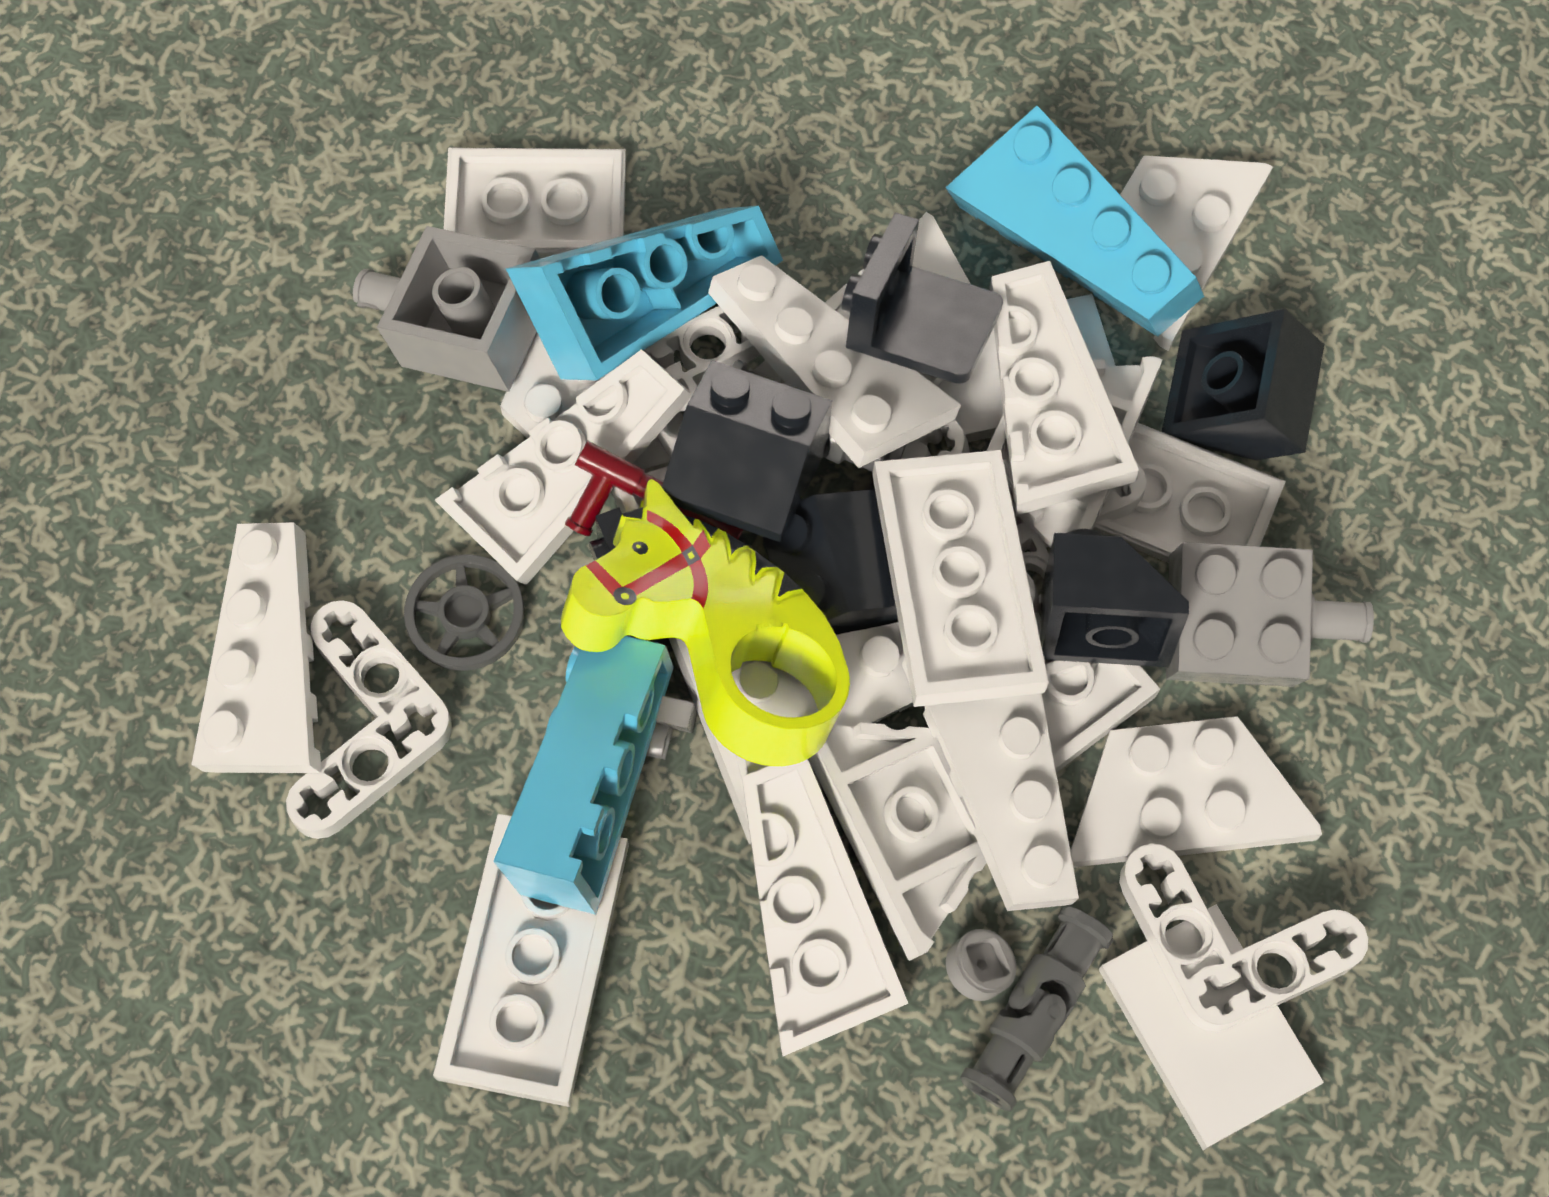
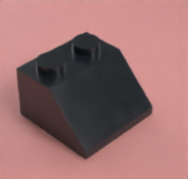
M1286 309L1182 330L1162 432L1203 449L1256 461L1305 453L1325 344Z
M712 360L687 404L662 488L677 507L781 542L826 452L833 400Z
M875 489L812 495L801 500L781 542L763 537L769 561L786 573L803 589L825 615L836 635L883 626L898 620Z
M1076 529L1068 533H1054L1041 589L1040 641L1044 660L1169 668L1189 615V601L1122 537L1104 536L1102 533L1092 529Z

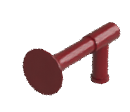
M587 440L575 466L592 474L571 516L567 517L565 525L579 534L591 536L593 532L592 527L596 521L595 516L600 514L614 486L630 495L635 494L644 499L645 489L650 479L658 482L661 487L663 482L645 473L644 469ZM677 507L683 515L717 527L736 539H739L743 529Z

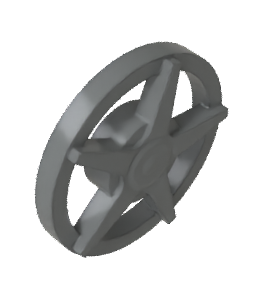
M471 554L447 557L426 568L412 584L404 606L406 629L416 649L430 662L440 667L457 671L479 669L503 657L517 641L525 617L524 601L516 580L499 563L483 556ZM465 568H477L490 572L498 577L508 588L485 596L476 587L469 586ZM456 569V587L448 590L439 602L419 601L426 587L434 579ZM513 599L514 611L512 622L505 636L499 642L488 628L491 620V611ZM416 611L439 617L442 626L446 630L437 651L429 647L420 637L416 625ZM478 637L491 647L488 651L472 657L458 658L447 656L459 639Z

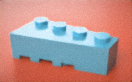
M1038 106L1034 107L945 187L959 208L994 228L1000 235L1018 247H1023L1044 262L1050 261L1055 271L1077 282L1092 292L1095 297L1157 337L1204 297L1197 277Z
M758 205L717 209L505 269L560 379L598 380L638 351L645 350L715 305L716 302L708 294L713 276L761 255L774 265L779 264L783 259Z
M624 636L615 647L607 651L588 652L576 646L572 650L566 669L565 688L557 707L551 713L546 734L493 861L520 895L594 915L597 914L655 729L662 696H665L674 668L665 645Z

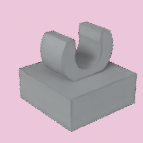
M662 696L656 719L657 722L646 756L665 760L673 729L693 733L698 714L696 705L693 702Z

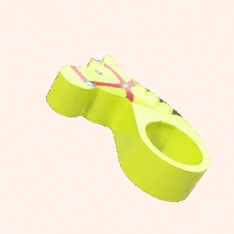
M650 479L639 509L622 514L613 540V545L616 547L606 555L581 567L573 576L561 616V629L565 636L577 648L588 652H603L612 649L627 635L644 640L681 639L689 651L705 721L712 734L724 747L747 761L766 766H789L811 758L825 744L847 700L850 688L849 671L840 641L827 618L803 589L776 565L719 528L693 517L683 515L661 485L655 480ZM746 661L771 662L772 667L794 676L809 690L815 700L818 712L803 717H783L766 712L751 703L741 693L731 672L741 668L742 663Z

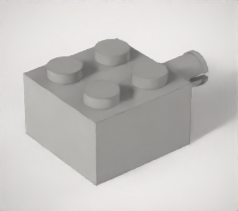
M426 226L402 277L363 269L359 272L354 282L353 300L360 308L384 311L377 329L401 367L509 392L537 331L505 268L538 260L540 257L534 248Z
M1182 542L1169 555V583L1189 601V615L1169 668L1166 667V680L1294 687L1310 679V648L1313 638L1355 640L1362 643L1370 641L1374 624L1373 605L1371 602L1366 601L1355 603L1315 600L1312 594L1313 550Z

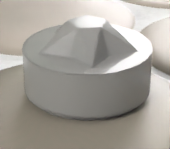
M975 929L966 933L951 945L946 956V970L950 981L962 995L972 1000L986 1001L996 997L1012 984L1016 975V959L1011 947L1000 935L986 929Z

